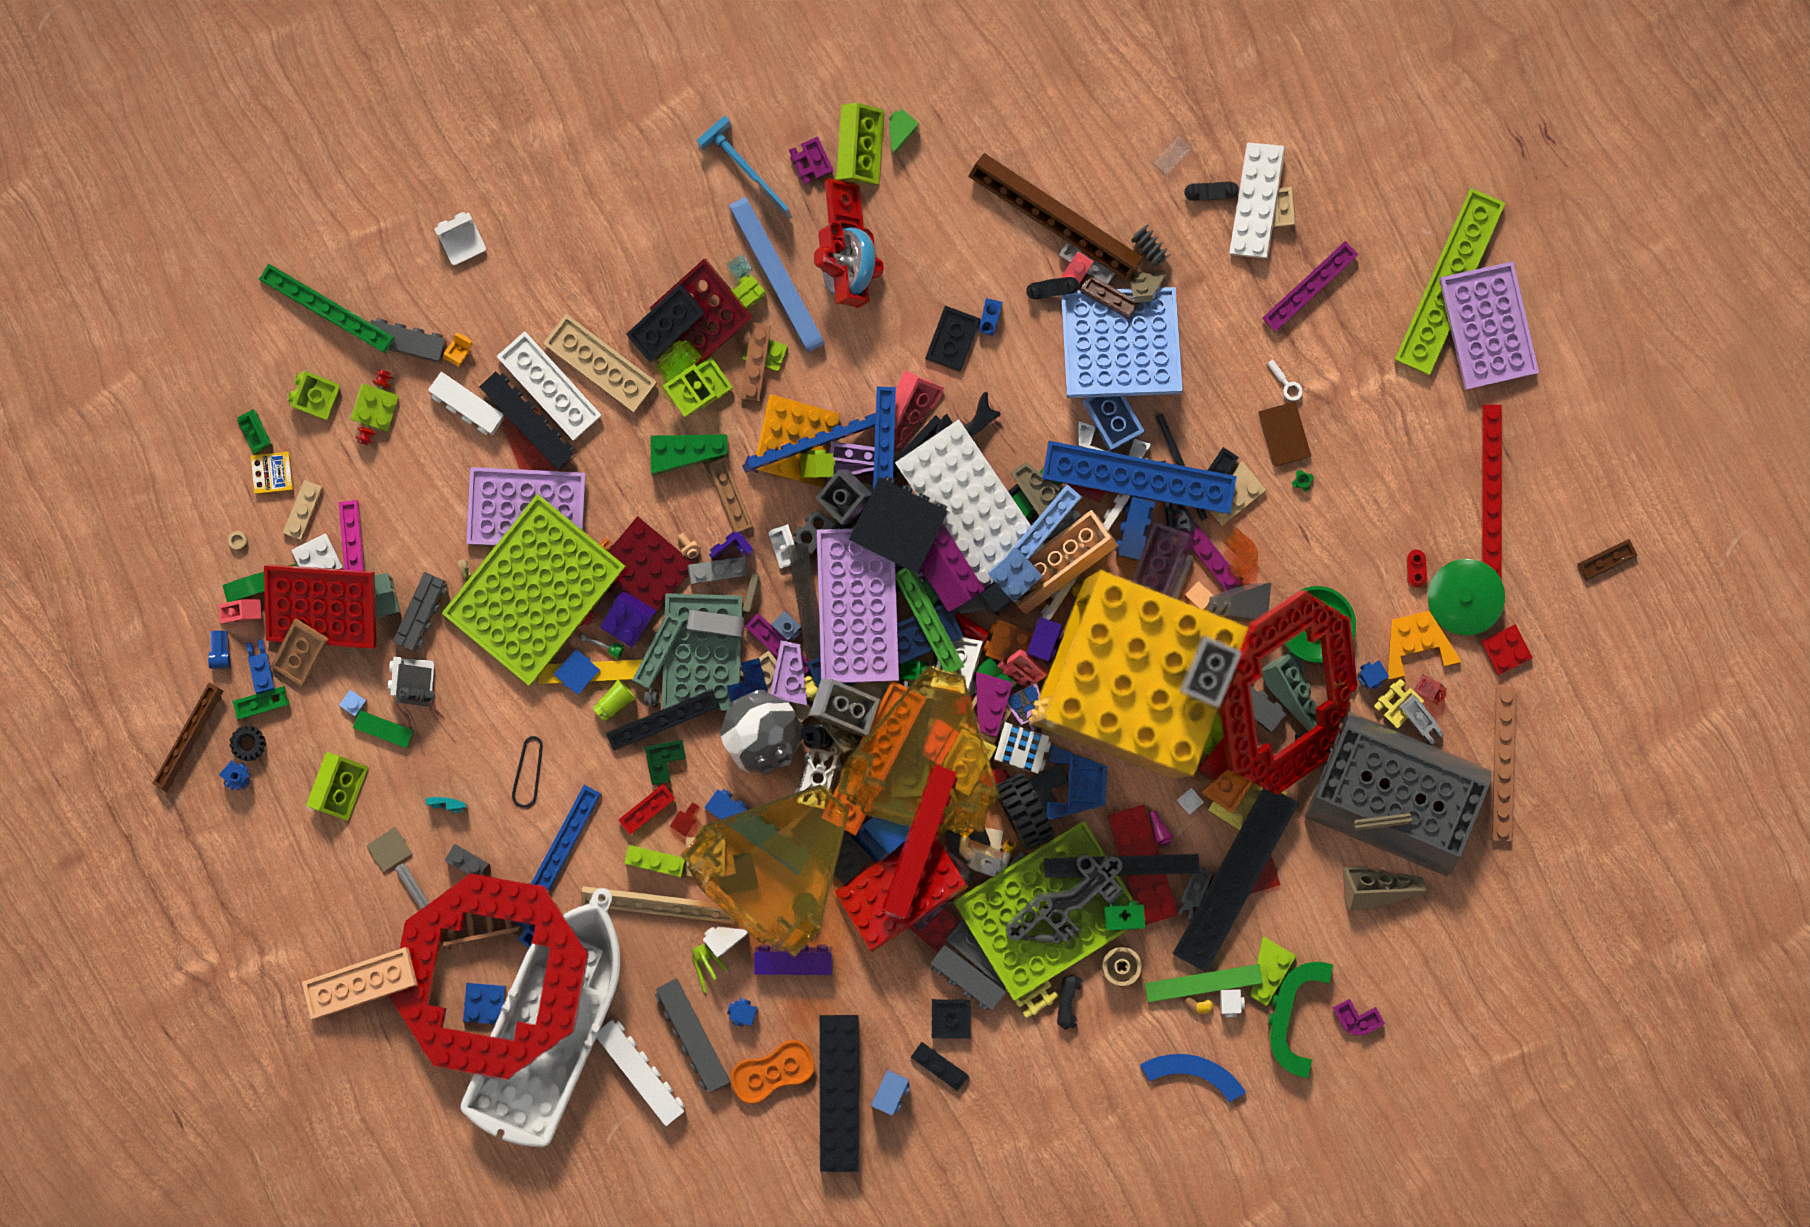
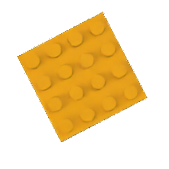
M773 394L769 395L756 455L758 457L763 456L764 452L770 449L780 450L781 446L787 443L797 444L798 440L804 437L814 438L815 434L821 431L831 432L832 428L838 426L840 413ZM831 443L811 450H826V453H830ZM800 454L755 469L820 488H824L826 477H800Z

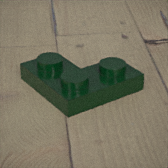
M683 740L645 747L652 785L671 781L668 762L686 759Z

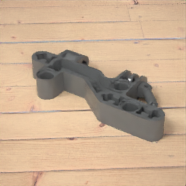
M1088 854L1079 855L1076 859V866L1085 877L1071 890L1042 893L1035 896L1006 924L1005 931L1008 937L1012 940L1022 938L1024 941L1035 940L1036 942L1059 943L1064 939L1067 943H1070L1069 939L1071 937L1075 938V933H1081L1082 931L1068 917L1069 911L1082 908L1098 892L1110 904L1124 892L1123 888L1113 879L1122 870V862L1119 857L1110 854L1100 863H1097ZM1084 859L1090 860V865L1087 868H1082L1080 865ZM1111 860L1117 865L1115 868L1110 867L1109 862ZM1103 867H1105V869L1109 872L1108 875L1102 869ZM1039 901H1046L1047 906H1040ZM1033 906H1035L1036 909L1038 908L1039 914H1037L1036 911L1032 908ZM1028 912L1034 914L1031 921L1024 920V915ZM1054 913L1061 914V919L1058 922L1051 920ZM1019 919L1021 920L1023 925H1025L1024 928L1022 927V925H1020L1018 921ZM1041 919H1045L1056 930L1053 935L1036 934V936H1028L1026 934ZM1066 920L1069 922L1067 926L1064 925ZM1011 927L1017 928L1019 932L1017 934L1015 932L1011 933Z

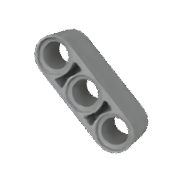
M689 610L686 629L731 637H742L744 618Z

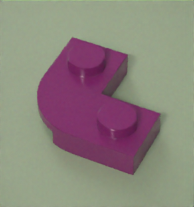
M1350 999L1332 1007L1340 1024L1350 1034L1365 1035L1385 1025L1376 1007L1361 1015H1358Z

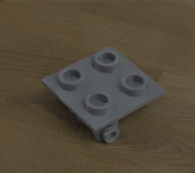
M399 664L395 702L428 707V702L434 701L436 697L435 693L429 691L432 668Z

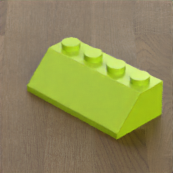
M858 102L841 105L836 180L855 184L879 185L884 110Z

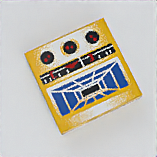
M290 452L250 456L254 494L293 490Z

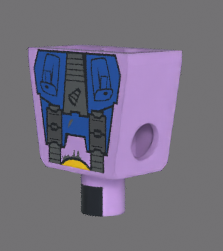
M1037 684L1031 685L1008 698L1006 707L1011 710V714L1020 726L1027 722L1029 723L1031 720V711L1035 709L1034 703L1038 701L1040 696ZM1029 724L1032 731L1040 729L1039 727Z

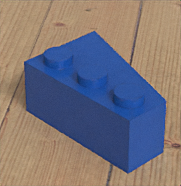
M1132 497L1130 504L1126 503L1124 514L1127 515L1126 522L1121 523L1119 533H1123L1121 541L1117 540L1118 546L1115 548V551L1118 552L1117 557L1141 561L1155 502Z

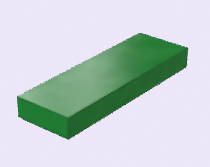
M359 710L353 726L354 729L404 748H408L414 730Z

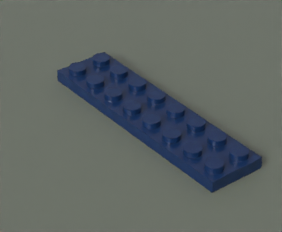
M943 604L935 607L934 609L950 640L954 642L963 638L952 610L947 612ZM915 616L897 623L898 666L933 651ZM821 657L807 662L817 688L821 681ZM843 683V684L848 685V686H852V685H855V684H857V683Z

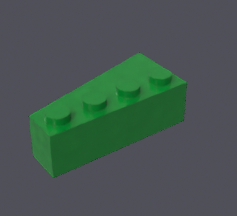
M727 434L650 436L652 476L728 457Z

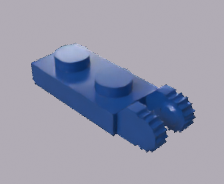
M263 639L258 640V647L261 652L259 655H254L252 643H247L248 660L256 695L275 690L269 656Z

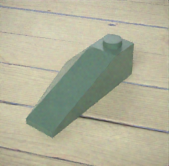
M1289 651L1268 663L1262 669V679L1270 691L1310 731L1317 726L1316 702L1311 700L1309 689H1311L1310 683L1305 681L1303 672H1306L1304 664L1301 659Z

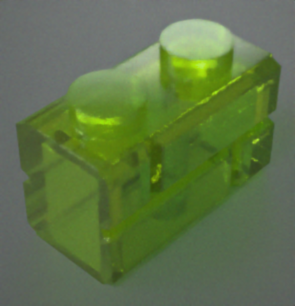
M679 340L671 347L673 349L672 352L669 354L665 353L658 359L660 363L656 368L664 375L668 382L702 358L688 340L682 342Z

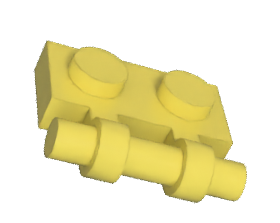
M1401 679L1393 683L1389 687L1390 690L1384 696L1381 695L1377 699L1378 702L1374 705L1377 711H1380L1383 707L1388 709L1383 716L1396 729L1408 719L1399 708L1401 704L1411 695H1415L1421 703L1424 702L1411 688L1404 693L1401 688L1405 685V682ZM1397 694L1400 699L1392 705L1389 701Z
M1048 980L1015 1000L1019 1008L1024 1004L1028 1006V1009L1023 1012L1026 1018L1037 1015L1039 1010L1047 1005H1052L1053 1001L1059 997L1055 991L1049 995L1045 991L1051 987ZM1041 994L1043 999L1033 1004L1031 999Z

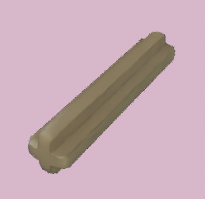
M1410 813L1359 819L1354 821L1355 830H1365L1411 824L1412 816Z

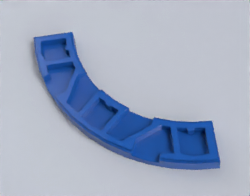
M1169 1054L1155 1057L1140 1064L1149 1081L1169 1074H1190L1212 1083L1224 1094L1229 1102L1246 1093L1242 1085L1226 1069L1199 1056Z

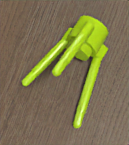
M704 943L691 951L703 993L706 994L707 990L699 962L700 964L704 962L713 980H716L717 977L708 962L710 956L724 971L728 969Z

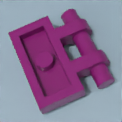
M818 136L802 143L803 151L800 153L797 152L795 147L789 150L792 163H795L798 177L802 179L804 185L811 182L809 174L814 173L817 180L834 172ZM804 158H807L810 165L806 169L801 161Z

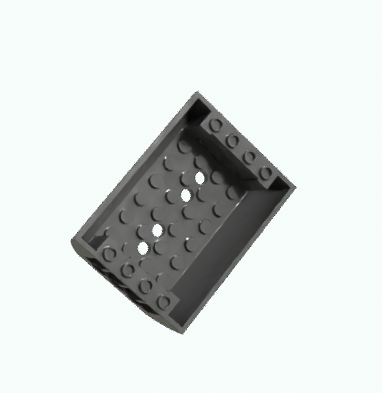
M1347 711L1304 817L1439 874L1448 876L1462 855L1490 786L1492 772L1485 767ZM1368 771L1371 773L1372 778L1369 782H1364L1361 779L1362 772ZM1383 778L1387 779L1390 783L1389 788L1386 790L1381 789L1379 786V781ZM1419 793L1423 794L1426 798L1425 803L1422 805L1417 804L1415 801V797ZM1436 801L1443 803L1444 808L1441 812H1436L1433 809V804ZM1410 813L1412 816L1411 824L1365 830H1355L1354 821L1359 819Z

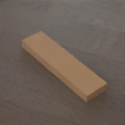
M722 457L707 463L735 533L739 531L742 533L754 528L726 458Z

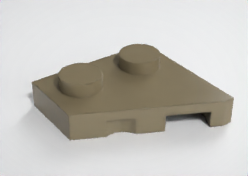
M1166 271L1132 274L1130 276L1133 303L1153 301L1156 293L1161 289L1162 281L1166 280Z

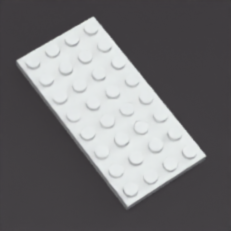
M958 419L896 461L895 464L918 496L922 493L930 497V502L936 504L938 501L948 506L946 510L950 511V514L947 515L943 525H945L983 588L994 582L987 572L1009 553L1031 525ZM1042 543L1034 554L1042 550L1045 545Z

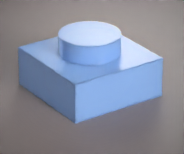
M349 690L339 706L352 715L357 716L367 700Z

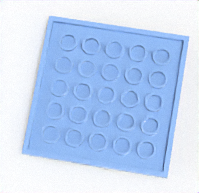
M1175 287L1161 288L1151 302H1139V306L1130 319L1080 293V291L1061 295L1067 398L1182 394ZM1116 289L1133 298L1131 289Z

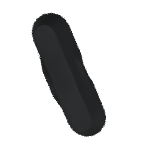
M1230 181L1189 184L1184 190L1185 197L1192 201L1230 199L1236 197L1239 193L1238 185Z
M1074 277L1048 279L1029 284L1026 293L1031 299L1073 294L1079 289V282Z
M1074 974L1065 976L1062 980L1057 1024L1065 1030L1069 1027L1075 1028L1077 1025L1074 1023L1077 1021L1076 1016H1072L1071 1003L1075 989L1079 990L1082 987L1080 985L1082 979L1075 977Z

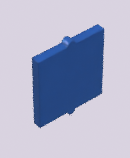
M576 649L554 675L564 683L565 687L568 686L579 695L600 669L590 661L589 657L586 658Z

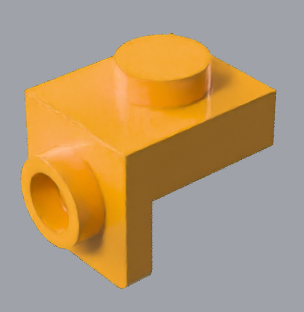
M456 332L453 341L443 353L442 358L459 367L469 354L472 341L467 336Z

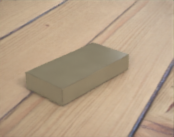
M752 573L743 606V612L749 614L753 607L760 580L758 574Z

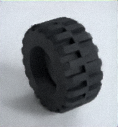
M1018 773L995 786L994 789L1004 813L1025 850H1032L1053 839L1055 832L1037 793L1024 773Z

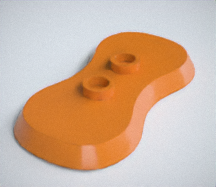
M787 1040L765 1057L745 1059L738 1062L731 1071V1084L735 1094L742 1102L757 1104L765 1100L774 1090L780 1087L799 1085L808 1081L814 1074L815 1062L810 1049L805 1043L799 1040Z

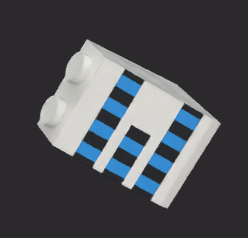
M1005 722L993 761L1038 774L1039 770L1043 771L1046 760H1043L1044 752L1048 753L1051 742L1048 741L1049 736Z

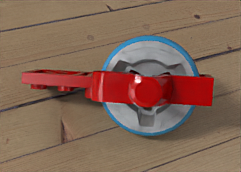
M829 178L825 180L829 225L819 231L820 247L815 251L814 264L822 269L825 284L829 291L835 295L836 304L860 308L870 302L868 284L871 279L881 277L884 264L881 259L876 257L872 232L864 228L860 186Z

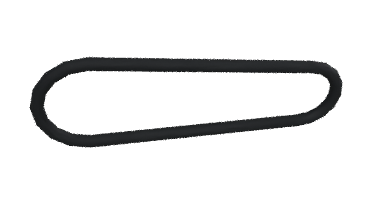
M530 736L525 740L517 769L512 799L519 807L531 806L537 797L543 743L536 736ZM530 739H536L540 743L534 797L530 803L522 805L515 799V790L526 744Z

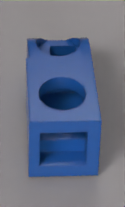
M985 299L979 333L994 336L1002 307L1001 301Z

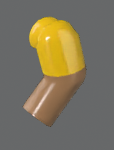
M1188 996L1184 1001L1196 1014H1207L1213 1008V1003L1210 1000L1197 1003L1191 996Z

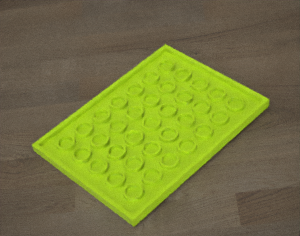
M536 494L442 614L528 686H531L626 566L542 496Z
M1085 821L953 901L1013 1001L1128 931H1105L1103 908L1108 907L1109 902L1099 892L1082 908L1069 911L1068 917L1082 931L1081 933H1075L1076 937H1071L1069 939L1070 943H1067L1064 939L1059 943L1036 942L1035 940L1024 941L1022 938L1012 940L1005 931L1006 924L1035 896L1042 893L1071 890L1084 878H1044V858L1078 857L1081 854H1088L1091 857L1106 856ZM1115 876L1113 879L1123 888L1124 892L1113 903L1119 902V906H1127V902H1134L1120 877ZM1039 901L1040 906H1047L1046 901ZM1033 906L1032 908L1036 911L1037 914H1039L1038 908L1036 909L1035 906ZM1125 911L1119 914V918H1123V921L1129 917V914H1125ZM1031 912L1026 913L1024 920L1031 921L1034 914ZM1054 913L1051 920L1058 922L1061 919V914ZM1019 919L1018 921H1019L1020 925H1022V927L1024 928L1025 925H1023V923H1022L1021 920ZM1041 919L1026 934L1028 936H1036V934L1053 935L1056 930L1045 919ZM1066 920L1064 925L1067 926L1069 922ZM1011 927V933L1015 932L1017 934L1019 932L1017 928Z

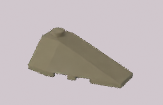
M1363 866L1343 867L1344 897L1349 910H1369L1427 893L1422 877L1402 873L1391 875L1386 874L1385 870L1374 872L1369 871L1368 867Z

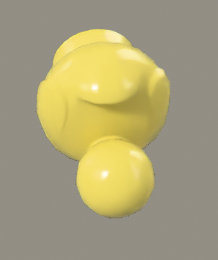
M813 676L805 677L807 700L814 701L818 688Z

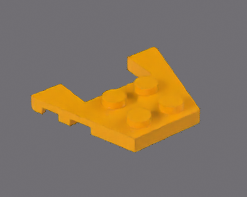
M1430 611L1391 620L1388 656L1389 677L1387 680L1405 676L1401 656L1438 647L1443 667L1461 662Z

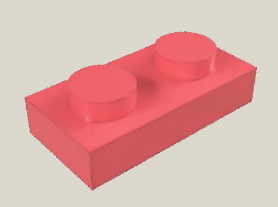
M1078 251L1061 278L1074 277L1080 284L1094 261Z

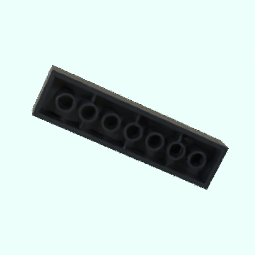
M819 1015L820 1172H859L858 1015Z

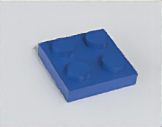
M466 983L463 1022L496 1024L504 1005L506 986Z

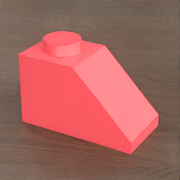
M237 600L219 604L220 624L262 619L260 600Z

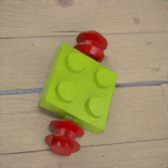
M379 370V372H375L377 379L372 380L376 387L364 383L360 386L350 420L364 424V427L357 428L360 435L355 437L358 439L357 443L368 446L369 443H373L370 439L376 433L372 430V427L388 432L399 396L383 389L389 388L388 380L393 379L388 371Z

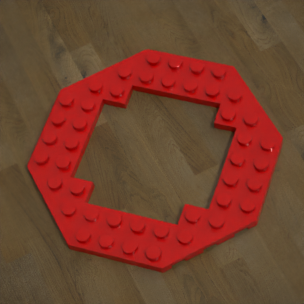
M1303 590L1298 591L1250 623L1239 650L1242 653L1219 706L1228 770L1276 795L1285 791L1328 760L1330 753L1326 750L1329 749L1331 742H1335L1340 730L1338 727L1340 719L1345 717L1350 706L1348 700L1351 692H1355L1358 686L1350 618ZM1306 630L1308 642L1314 643L1318 639L1321 641L1327 701L1315 708L1317 726L1273 756L1272 745L1265 743L1258 748L1250 685L1263 677L1261 659Z
M470 873L405 921L400 949L409 948L417 985L392 993L390 999L433 1066L509 1080L521 1069L530 1065L543 1053L549 1051L565 1037L575 1032L589 953L579 941L571 925L564 918L558 905L549 895L546 887ZM465 912L534 924L535 930L532 944L550 947L536 1025L517 1021L514 1041L443 1028L447 1008L429 1005L443 928L462 931Z

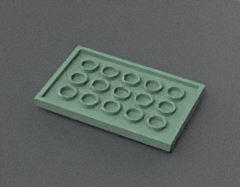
M666 593L665 615L668 612L685 622L663 663L662 709L710 689H713L720 704V708L715 709L718 711L729 710L731 708L730 704L739 698L741 637L687 630L686 628L689 610L742 617L743 596Z

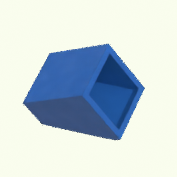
M894 798L852 837L872 857L875 863L878 861L882 862L906 841L914 816L909 814L902 802Z

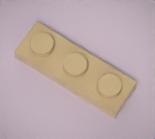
M307 480L303 481L284 528V534L302 540L323 489L322 486Z

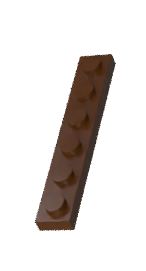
M208 683L152 783L153 785L168 792L179 770L183 767L188 754L192 751L198 736L201 735L207 720L211 717L212 711L220 701L221 695L224 692L222 689Z

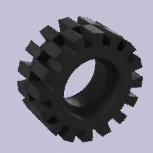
M242 726V728H237V731L232 733L229 747L235 757L244 761H250L262 756V752L264 753L266 739L261 731L252 726ZM245 736H251L255 741V746L250 751H245L241 748L240 743Z

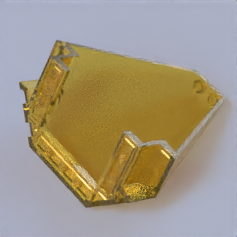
M927 666L848 758L841 769L838 793L847 795V800L854 806L859 805L861 807L860 811L866 815L911 826L931 767L937 764L957 772L956 778H958L955 788L951 789L949 794L952 796L948 807L945 806L943 812L945 814L942 825L938 826L936 832L945 834V830H953L954 833L968 832L969 829L977 830L978 832L984 831L987 810L997 801L999 793L964 676L953 671L946 672L940 670V668L935 666Z
M820 784L702 826L693 842L681 853V857L689 863L687 867L692 876L699 879L700 883L698 886L700 890L750 935L762 944H765L767 941L771 944L772 948L781 952L786 950L791 956L795 957L820 931L849 809H847L843 801L837 800L827 787H823Z

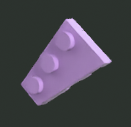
M781 641L770 693L789 702L808 705L801 644Z

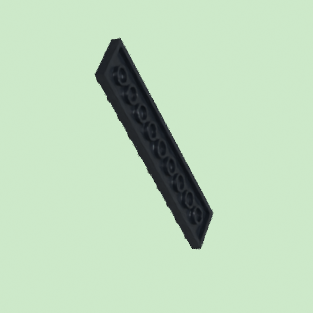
M1262 788L1175 947L1173 955L1207 973L1299 802L1282 793L1276 795Z

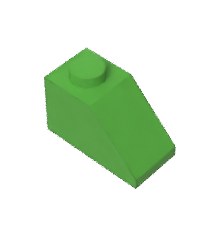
M902 108L899 112L895 111L889 118L891 153L893 155L897 153L919 127V123Z

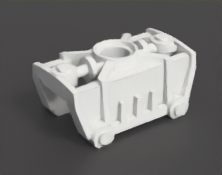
M810 749L809 753L804 756L806 764L800 787L795 790V797H797L798 803L826 809L832 797L837 772L842 767L840 755H833L832 766L825 771L826 766H824V763L833 754L820 749ZM817 751L819 752V758L821 759L820 764H817L815 769L813 761L815 757V752ZM815 773H821L824 776L822 783L816 784L813 782L812 778ZM811 786L812 795L805 802L803 801L805 791ZM820 788L824 793L821 806L817 805L816 793L820 792Z

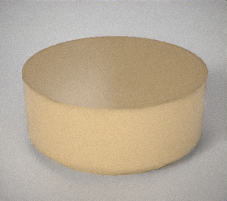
M234 531L228 537V545L236 551L243 550L248 544L247 536L241 531Z

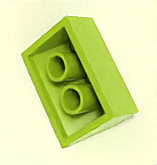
M326 751L306 806L348 821L368 766Z

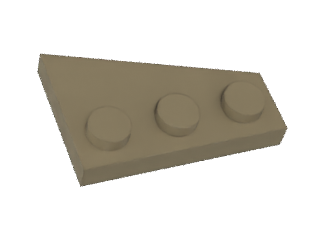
M1027 462L1010 472L1039 516L1062 491L1059 486L1051 481L1041 479L1042 474Z

